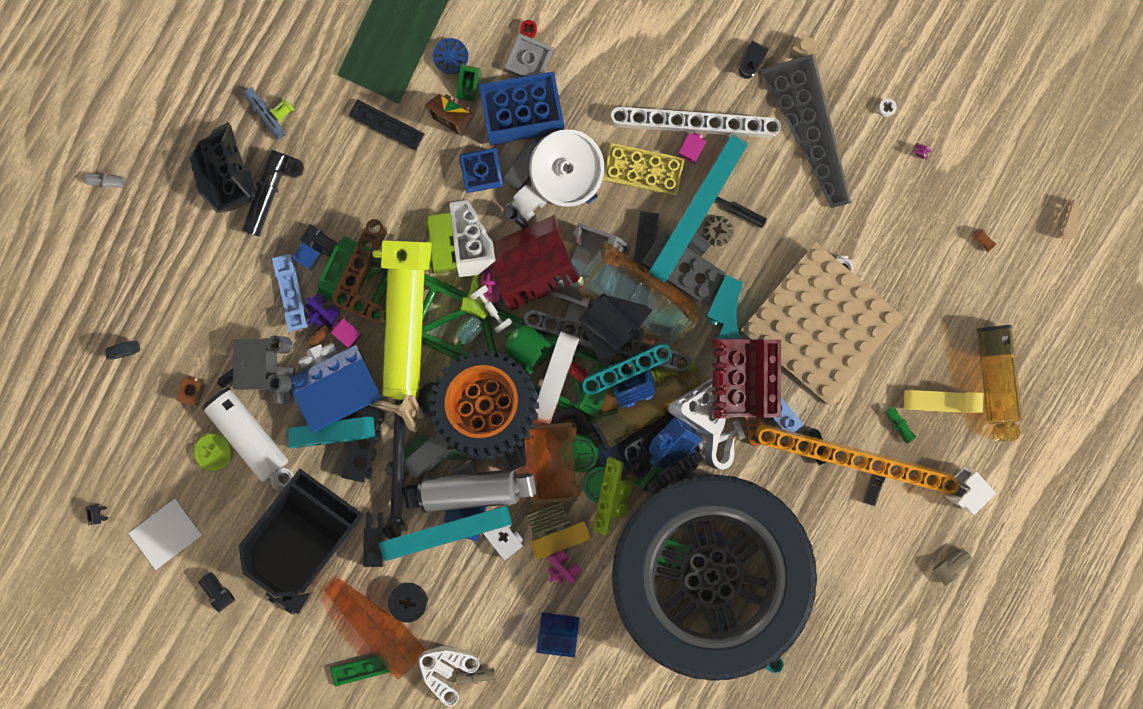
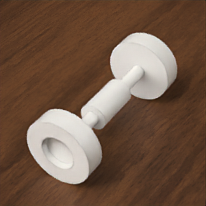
M484 285L470 295V297L474 301L480 296L489 314L498 321L499 325L494 330L496 333H499L513 322L510 318L502 322L497 315L498 311L483 295V293L489 290Z
M738 420L732 422L733 431L721 433L719 443L727 440L733 434H737L739 440L745 438ZM703 440L698 444L702 456L706 453L707 443H704Z

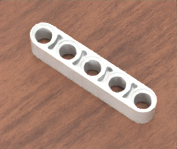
M560 332L537 399L539 403V409H536V412L539 414L537 421L548 425L551 423L579 338Z

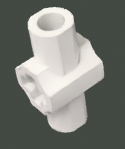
M333 343L324 347L320 344L306 351L307 356L299 359L298 362L303 371L338 354Z

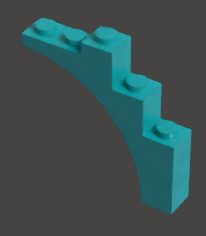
M729 275L724 276L705 317L709 319L708 323L714 326L722 325L717 339H740L736 311L743 282Z

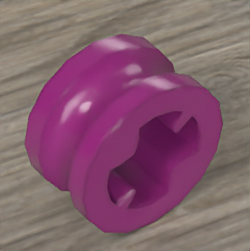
M916 143V149H913L912 153L919 158L927 160V154L931 153L932 150L923 144Z

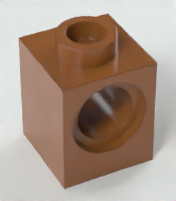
M196 377L182 378L176 401L199 406L204 384L200 383V379ZM193 385L195 392L190 396L187 393V388Z

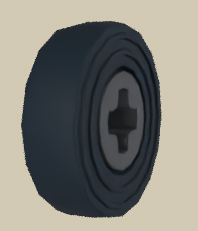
M138 341L116 344L106 348L105 355L108 360L123 358L138 353L140 345Z

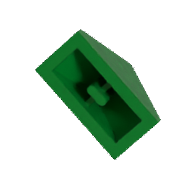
M461 64L456 98L475 102L481 78L480 68Z

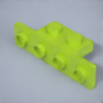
M608 457L593 526L594 531L604 536L609 535L612 518L626 517L634 481L629 478H621L623 462L613 457Z

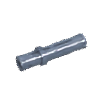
M253 87L247 89L243 95L251 104L253 112H257L276 140L284 137L286 132L266 107V102L260 99ZM267 117H268V118L270 119V121L273 123V125L275 126V128H274V127L272 126V124L269 122V120L267 119Z

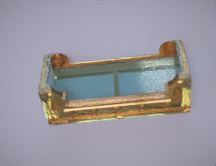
M604 240L577 282L579 293L585 298L599 297L602 293L613 297L648 306L652 312L640 327L655 337L656 344L665 342L673 350L699 319L696 302L668 283H663L648 274L649 270Z

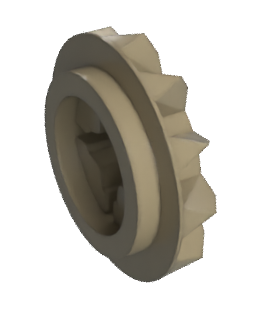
M713 216L705 222L703 236L711 245L723 246L731 240L733 226L723 216ZM720 223L721 230L726 233H720L716 239V233L712 229L717 228Z

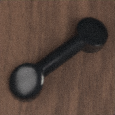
M513 205L505 207L503 211L504 218L514 221L522 229L530 226L519 216L520 212L517 207Z

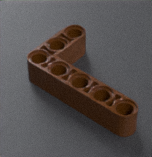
M371 219L367 222L333 294V302L353 314L381 325L385 323L386 310L358 296L375 260L372 252L373 250L380 249L382 241L387 234V228L382 222L377 219ZM376 225H380L379 232L374 234L373 228ZM371 242V249L365 251V245ZM363 260V266L357 269V262ZM355 277L354 285L349 286V279ZM343 295H347V301L341 304L340 298ZM363 302L364 308L358 312L357 306ZM380 310L381 316L375 320L374 313Z

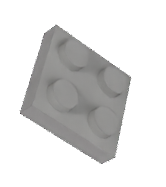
M519 33L504 69L522 77L544 73L554 47Z

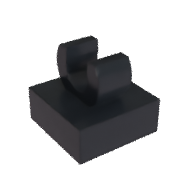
M98 504L86 506L88 526L101 524V521L108 520V517L100 515L101 510L107 509L106 506L99 507Z

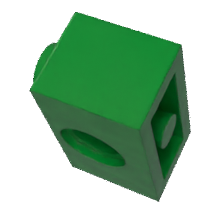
M667 539L664 543V548H671L675 552L689 556L691 545ZM675 554L673 559L683 561L684 557ZM662 557L657 558L656 564L662 565V562L670 564L669 568L681 569L680 563Z

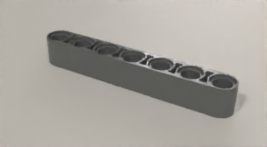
M492 385L489 388V392H495L497 385ZM508 399L503 400V401L501 402V406H502ZM485 403L482 406V410H488L490 403ZM466 407L463 414L470 413L471 407ZM478 421V422L475 424V429H476L479 425H481V424L483 423V421ZM436 432L405 461L404 465L416 479H419L454 448L441 437V434Z

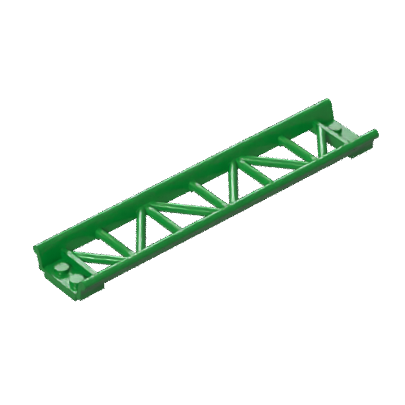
M346 236L339 240L320 278L317 294L320 293L323 297L333 302V294L358 243L357 241ZM365 246V251L371 249L370 247ZM375 258L374 261L380 265L370 269L366 277L368 279L385 271L371 300L372 303L377 305L387 286L388 268H381L382 258ZM424 273V285L430 288L423 302V320L437 291L461 302L463 297H467L468 293ZM355 277L350 278L348 281V285L352 286L355 283ZM346 295L340 298L341 304L347 301ZM359 303V304H358V306H357V311H358V312L363 310V308H364V304H363V303ZM494 306L498 311L497 315L502 321L510 318L513 322L510 325L516 328L524 325V319ZM459 308L422 326V344L460 361L458 356L462 354L468 358L469 353L462 349L478 317L470 314L455 346L426 332L467 312H463ZM376 311L374 313V319H379L381 316V312ZM486 316V318L481 319L488 350L489 352L492 350L497 353L488 316ZM541 334L552 344H554L552 348H549L551 350V353L549 354L550 356L554 352L558 339ZM577 345L574 355L595 364L590 374L605 368L599 362L596 353ZM612 372L604 374V378L607 381L615 378ZM572 375L578 401L575 403L560 396L556 407L561 409L574 408L581 411L588 421L591 419L595 420L609 388L593 395L587 394L583 390L582 383L579 380L576 381V378ZM589 380L586 386L594 389L597 383L594 380ZM534 384L536 387L535 391L539 396L541 386Z

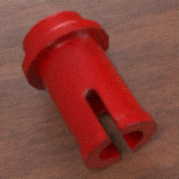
M571 362L568 372L576 378V381L582 382L588 375L586 369L583 370L575 362Z

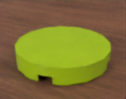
M208 433L201 436L194 447L196 463L208 471H219L225 468L233 456L232 445L223 435L218 433Z

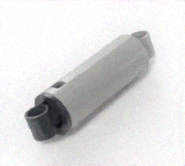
M514 469L421 478L418 484L404 487L403 494L406 508L420 507L421 511L426 513L515 504L519 501V497L535 495L536 487L532 473L517 475Z

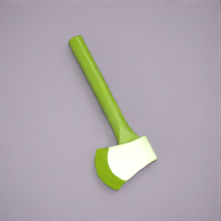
M480 273L472 276L470 290L467 297H463L461 311L484 319L489 314L484 307L485 303L481 298L473 301L470 295L478 290Z

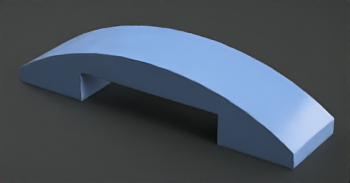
M291 254L272 258L284 305L288 332L308 328L303 298Z

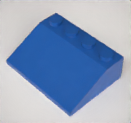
M554 71L479 84L490 145L541 137L554 131L565 130Z
M357 345L290 378L292 381L291 391L312 433L382 399L367 363Z

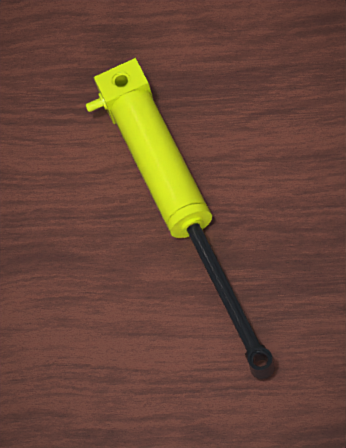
M382 241V250H373L372 252L374 258H382L381 268H388L383 396L395 399V404L397 405L402 404L407 394L414 397H419L424 271L431 270L432 243ZM397 413L394 414L391 515L387 518V523L383 529L384 535L388 539L406 535L408 531L405 518L402 517L406 423L402 416L397 415ZM393 525L398 527V534L393 531Z

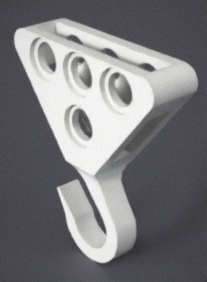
M713 378L672 402L668 410L670 414L706 437L705 457L708 465L713 469L724 470L730 467L734 460V439L728 438L726 440L723 459L718 462L716 451L726 418H712V410H715V407H712V402L717 401V396L712 395V390H716V387H712Z

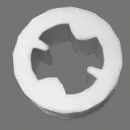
M888 98L881 101L878 106L879 113L884 117L893 115L897 108L895 101ZM884 103L886 105L888 103L891 105V112H889V110L887 112L883 110L885 108L883 105Z

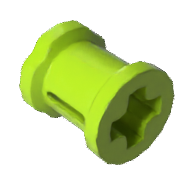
M284 97L281 98L282 101L277 106L269 109L280 122L283 121L282 118L290 111L293 112L295 110Z

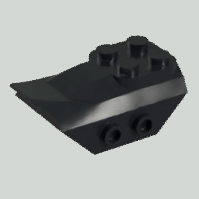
M227 122L212 130L208 137L197 142L190 156L191 168L198 192L216 213L238 209L252 202L256 194L249 168L243 165L232 126Z

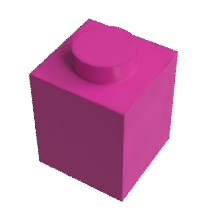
M695 132L693 134L689 133L678 156L695 164L706 143L703 140L704 137Z
M344 318L337 320L332 326L333 331L331 333L348 348L354 346L363 335Z

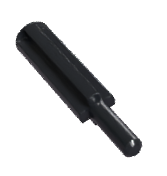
M718 196L715 199L719 204L729 208V212L761 228L767 222V218L734 201L730 203Z

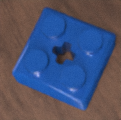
M496 148L459 155L466 193L503 187ZM480 166H482L483 169H487L486 171H484L483 175H480V173L478 172L476 173V171L479 170Z
M650 369L614 385L615 398L621 408L632 407L636 402L649 400L655 395L654 376Z

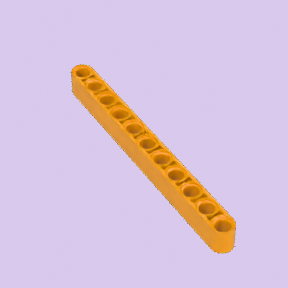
M760 425L755 431L756 438L760 443L772 448L948 494H953L959 489V481L948 472L769 425ZM765 431H769V437L766 439H762V433ZM783 436H788V441L780 444V439ZM801 441H806V446L802 449H799V443ZM825 446V450L822 453H817L818 447ZM838 451H843V455L840 458H835V454ZM861 455V460L858 463H854V458ZM879 460V465L872 468L873 462ZM894 465H898L897 470L891 473V467ZM911 470H916L913 477H908ZM934 475L933 480L927 482L928 476ZM952 479L951 485L945 487L946 481Z

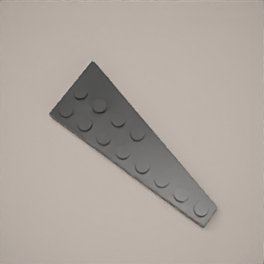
M810 54L760 69L761 74H763L768 83L769 90L772 91L778 107L781 108L786 118L785 120L794 138L801 146L805 159L808 160L813 169L812 172L817 177L831 208L850 204L851 199L815 55Z

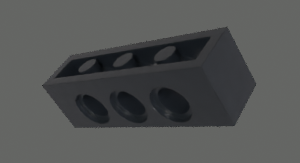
M368 405L356 412L355 418L374 417L375 437L368 439L369 446L365 449L361 448L360 440L349 442L341 478L366 483L367 479L370 480L372 475L370 464L371 460H375L377 452L374 446L375 442H379L381 431L378 430L379 424L383 423L385 412H382L383 409ZM359 456L365 460V464L362 467H358L355 464V460Z

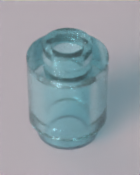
M467 316L456 329L455 336L467 345L482 330L480 326L482 322L475 316L471 318Z

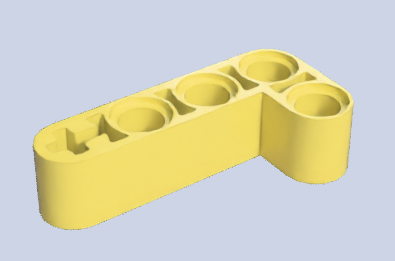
M904 390L903 410L983 413V393Z

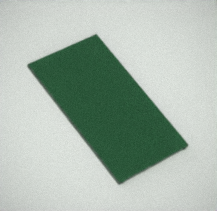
M372 0L337 75L400 104L449 0Z

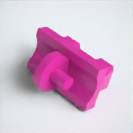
M487 267L481 272V287L486 285L489 289L483 295L489 302H501L500 291L490 267Z
M563 550L548 558L558 570L556 572L552 567L547 570L552 575L549 581L556 580L561 584L564 581L560 576L562 574L573 584L581 569L575 563L568 569L562 565L569 558Z

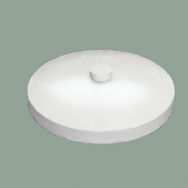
M576 130L554 131L542 138L534 148L529 164L530 178L535 190L546 201L566 207L580 205L588 201L597 192L604 177L603 156L598 145L586 134Z

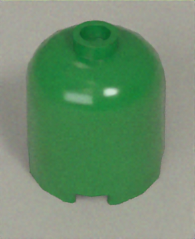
M522 325L516 329L511 328L505 336L507 340L504 348L508 356L514 359L528 374H531L535 371L533 367L537 363L541 365L551 353L549 348H552L554 344L532 327Z

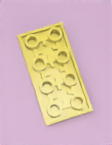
M610 143L603 181L677 196L685 158Z

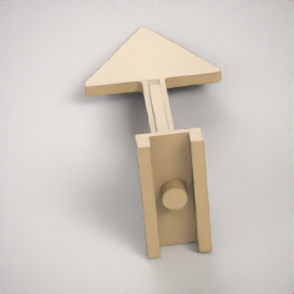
M409 394L405 396L400 405L383 400H378L369 405L397 413V415L402 416L408 429L414 432L418 429L415 425L417 418H424V414L415 397Z

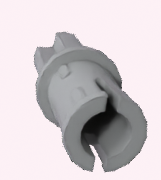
M88 173L86 174L85 182L87 185L103 186V188L116 187L123 189L125 177L110 176L107 173L104 175Z

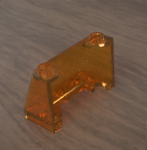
M572 423L536 425L534 430L529 429L528 432L531 435L528 439L526 438L528 473L534 475L536 494L530 496V504L578 501L577 496H581L580 485H576L573 438H577L576 426L572 427Z

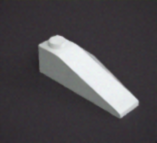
M469 200L450 202L459 277L478 275L495 261L493 242L488 237Z

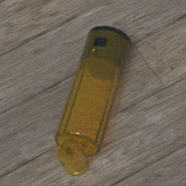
M1012 325L977 328L987 422L995 424L992 430L995 440L998 442L1015 441L1020 435L1019 426L1015 422L1022 420Z
M686 370L680 373L678 377L670 374L654 383L656 393L649 400H640L629 408H621L617 404L589 420L603 448L608 450L670 414L668 408L672 402L702 385L693 371Z

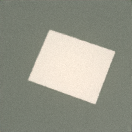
M173 499L129 532V535L155 570L202 536L176 499Z

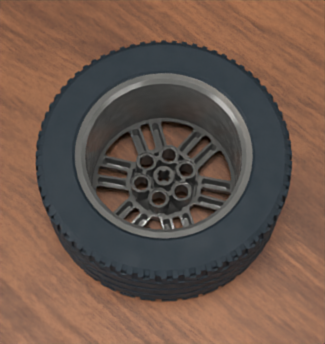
M694 476L670 484L650 496L634 512L624 527L613 559L612 587L614 599L622 622L632 639L649 657L663 667L694 679L710 681L736 679L760 671L772 662H775L788 651L802 633L811 615L816 596L817 573L815 556L807 533L796 515L781 499L773 495L769 490L751 481L734 476ZM714 519L728 521L740 527V530L724 547L717 546L712 522ZM699 520L703 523L707 542L704 546L700 544L695 527V522ZM681 527L686 528L692 553L689 556L664 548V543ZM751 535L754 538V542L738 556H735L733 551L747 536ZM762 550L767 561L769 577L763 578L744 573L741 570V566L756 552ZM715 552H719L723 556L720 563H715L712 560V555ZM676 554L684 557V560L679 561L673 559V557ZM698 556L704 560V564L700 568H696L693 565L694 558ZM662 557L680 563L681 569L677 570L656 564L657 558ZM729 566L736 569V575L732 578L726 575V569ZM711 571H714V575L717 576V579L713 580V582H709L707 573H711ZM661 575L680 580L682 587L664 603H661L656 592L654 576ZM692 575L698 578V584L694 587L689 586L687 582L688 578ZM747 583L766 588L767 593L765 596L744 590L742 589V584ZM724 585H728L731 589V593L728 596H722L720 593V588ZM704 590H710L712 593L709 601H704L701 598V593ZM685 597H688L690 602L672 618L669 615V611ZM734 597L760 606L757 613L742 626H738L731 600ZM701 605L705 606L711 631L709 634L695 632L683 627L686 619ZM719 607L723 608L729 629L725 633H722L720 630L717 608Z

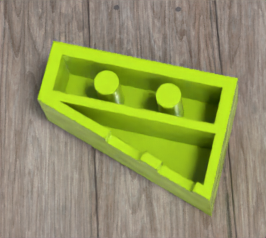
M451 213L427 216L428 221H425L426 233L430 234V240H427V242L432 243L431 270H434L436 275L458 272Z

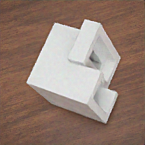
M964 467L954 476L960 484L958 491L953 494L945 493L944 496L963 510L975 515L996 493L976 471Z

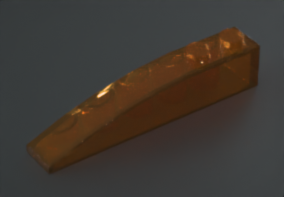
M338 578L324 590L397 680L418 663V657L422 652L427 651L404 623L395 619L390 613L359 593L342 579Z

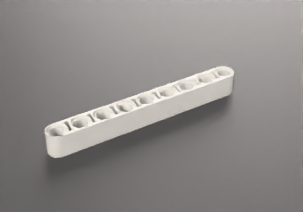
M616 107L611 113L612 124L620 128L719 135L734 134L736 136L762 138L775 137L781 128L779 120L771 117ZM615 114H623L625 117L624 120H615ZM637 114L641 115L644 119L640 123L635 122L633 119ZM654 116H660L662 118V123L655 124L652 121V118ZM678 117L681 120V124L674 125L671 119ZM691 119H698L700 125L697 127L692 126L690 123ZM717 120L719 127L712 128L709 122ZM735 121L738 124V128L731 129L728 123ZM755 123L757 130L751 131L748 129L747 124ZM773 124L776 127V131L769 132L766 126Z

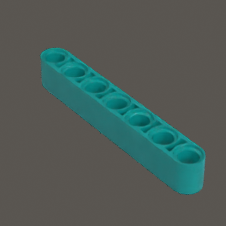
M506 505L379 542L383 561H388L512 525V521Z

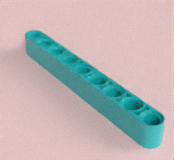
M734 134L731 135L648 274L666 283L749 143Z

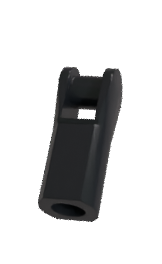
M872 474L863 503L876 506L886 477ZM874 480L880 482L878 487L873 485Z

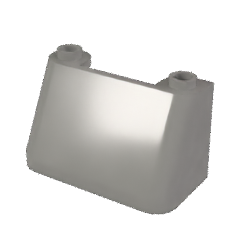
M578 223L577 228H575L572 234L577 247L571 262L577 268L581 281L573 284L570 280L571 285L566 287L563 280L558 278L556 281L559 283L560 290L555 291L552 287L553 293L551 295L589 310L591 308L589 305L602 293L612 296L628 258L630 247L615 235Z

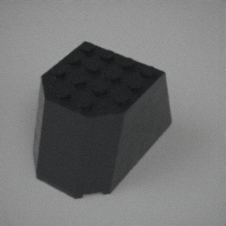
M300 468L239 544L242 574L274 598L310 593L344 550L364 514Z

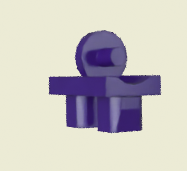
M320 293L313 298L309 296L304 306L308 309L305 315L310 318L307 324L311 326L315 323L320 327L324 323L328 328H331L340 311L333 305L327 311L321 306L326 302V299Z

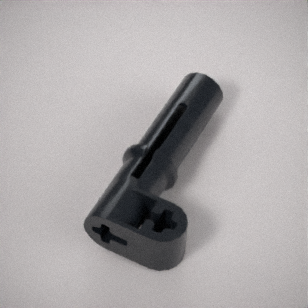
M270 150L260 181L255 184L257 185L255 198L250 205L242 231L260 237L275 193L279 192L278 185L282 175L293 179L303 176L305 168L300 160ZM287 159L291 160L290 166L297 164V167L300 169L299 172L295 171L292 173L290 168L287 169L286 173L283 172ZM270 175H273L266 196L264 198L262 207L260 209L259 215L257 216L256 214L260 206L262 197L264 195L265 189L267 187Z

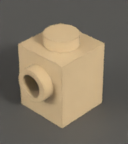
M802 33L800 38L796 36L790 46L793 49L790 54L796 58L810 54L816 56L819 51L816 47L819 43Z

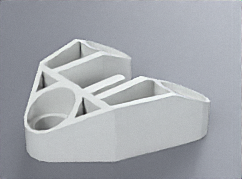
M440 646L422 652L418 657V664L424 682L446 706L455 705L459 699L457 691L446 683L444 679L433 674V671L448 679L452 676L454 669L441 662V659L468 673H473L479 668V660L471 652L448 646ZM424 657H432L430 664L425 666L422 664ZM469 658L475 660V664L471 668L465 667V662ZM451 691L454 693V698L451 701L444 700V695L447 692Z

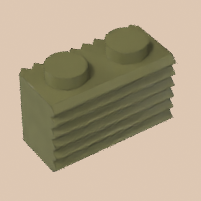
M563 501L526 513L533 535H538L539 538L550 534L549 530L556 528L557 531L568 527L567 523H570Z

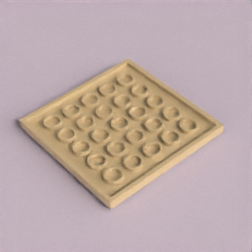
M815 242L740 330L751 339L781 340V365L829 404L904 316Z

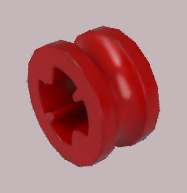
M532 20L524 21L520 26L521 34L529 38L535 37L537 34L536 23ZM525 26H528V27L533 26V27H534V28H532V31H533V32H532V33H530V32L525 33V32H524V31H525Z

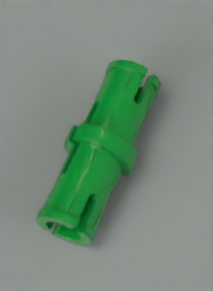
M894 406L884 412L893 424V429L898 431L906 444L916 438V435L906 424V419L903 420Z

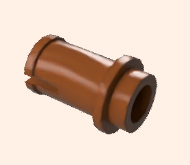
M978 228L971 235L973 241H977L986 252H989L996 245L985 233L984 229Z
M322 324L311 336L308 335L307 341L313 347L318 346L331 331Z

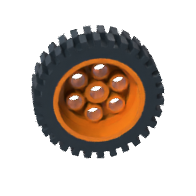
M479 350V355L471 351L468 352V358L462 354L458 356L460 362L456 363L454 360L449 362L452 368L448 370L444 367L441 370L445 374L443 378L439 375L437 376L436 381L439 385L432 386L431 390L435 393V396L430 395L429 400L433 404V406H429L430 412L434 415L431 419L441 437L459 453L466 454L470 458L476 456L479 460H485V457H488L490 460L495 459V455L501 458L506 456L505 451L507 450L510 453L514 452L516 444L521 447L524 444L521 441L522 438L528 439L531 435L528 430H534L536 425L533 420H538L539 415L536 412V409H539V403L536 400L538 399V393L535 391L536 387L531 378L511 357L508 358L503 353L498 355L490 350L489 354L485 350ZM492 385H497L496 391L490 393L489 388ZM473 389H478L477 395L470 396ZM509 399V404L501 407V402ZM485 403H490L489 409L483 411L482 406ZM470 406V413L463 414L464 409ZM497 417H502V422L499 425H494V420ZM478 421H483L482 427L475 429V424Z

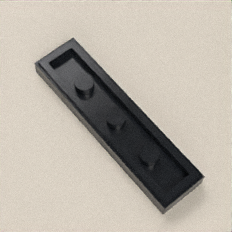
M358 99L349 114L350 118L417 151L425 136V133Z

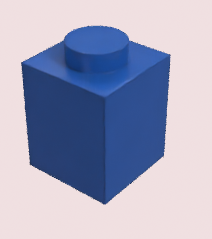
M302 242L292 258L312 271L322 255Z

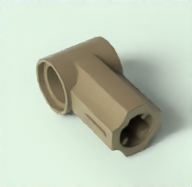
M961 548L949 559L943 560L936 565L933 571L944 585H948L958 577V573L973 562V559L964 548Z

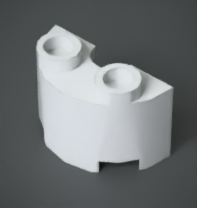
M531 181L528 186L525 185L514 195V199L507 206L513 205L517 207L520 212L519 216L528 222L535 215L533 211L538 206L543 208L548 201L538 194Z

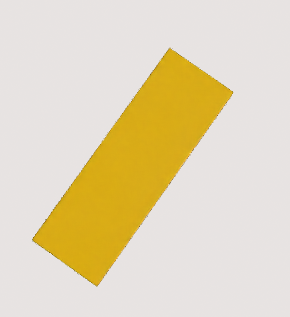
M585 521L530 542L538 560L588 541L591 537Z

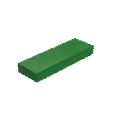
M387 653L330 668L335 687L392 672Z

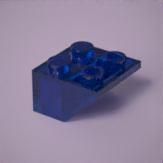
M541 612L536 653L575 658L580 617Z

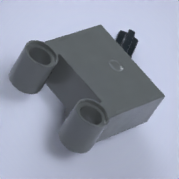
M276 335L263 339H234L233 369L218 378L217 384L221 388H225L233 383V390L288 392L291 389L292 381L286 375H277V353H289L292 349L291 339Z

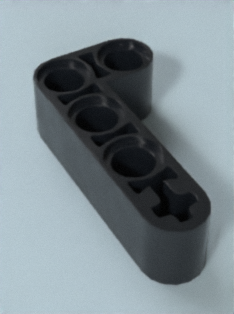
M668 412L619 444V455L629 472L638 477L648 474L649 464L644 455L649 452V445L659 434L660 428H665L676 418ZM648 437L647 442L643 444L644 438ZM632 447V451L627 454L628 448ZM640 463L639 469L635 470L636 465Z

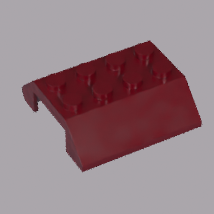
M555 215L493 242L495 261L489 266L500 294L510 311L518 309V303L521 307L525 306V300L520 294L524 291L529 300L534 302L536 297L540 299L552 294V287L555 291L560 290L559 283L555 279L558 276L561 277L566 287L571 285L570 280L573 284L581 281L577 268L572 265L560 235L562 231Z
M713 339V348H716V351H713V355L717 356V362L713 363V368H716V370H713L712 387H716V390H712V395L717 396V401L712 402V407H715V410H712V418L781 417V340Z

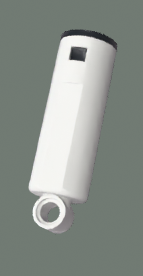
M231 388L223 389L203 405L202 410L261 482L271 479L273 489L282 491L293 477L289 469L283 468L287 465L288 459ZM278 476L284 477L286 483L279 482Z

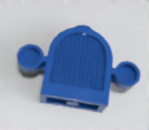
M674 418L650 443L649 453L652 455L650 461L657 468L659 466L662 468L672 466L675 462L686 456L690 457L699 453L695 447L703 439L696 430L681 420Z

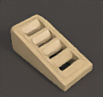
M1079 199L1070 201L1059 239H1075L1078 237Z

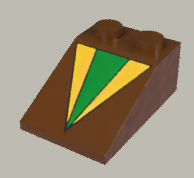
M438 94L425 104L430 118L461 136L473 118L469 107L464 104L459 106L454 103L455 99L447 94L445 96Z

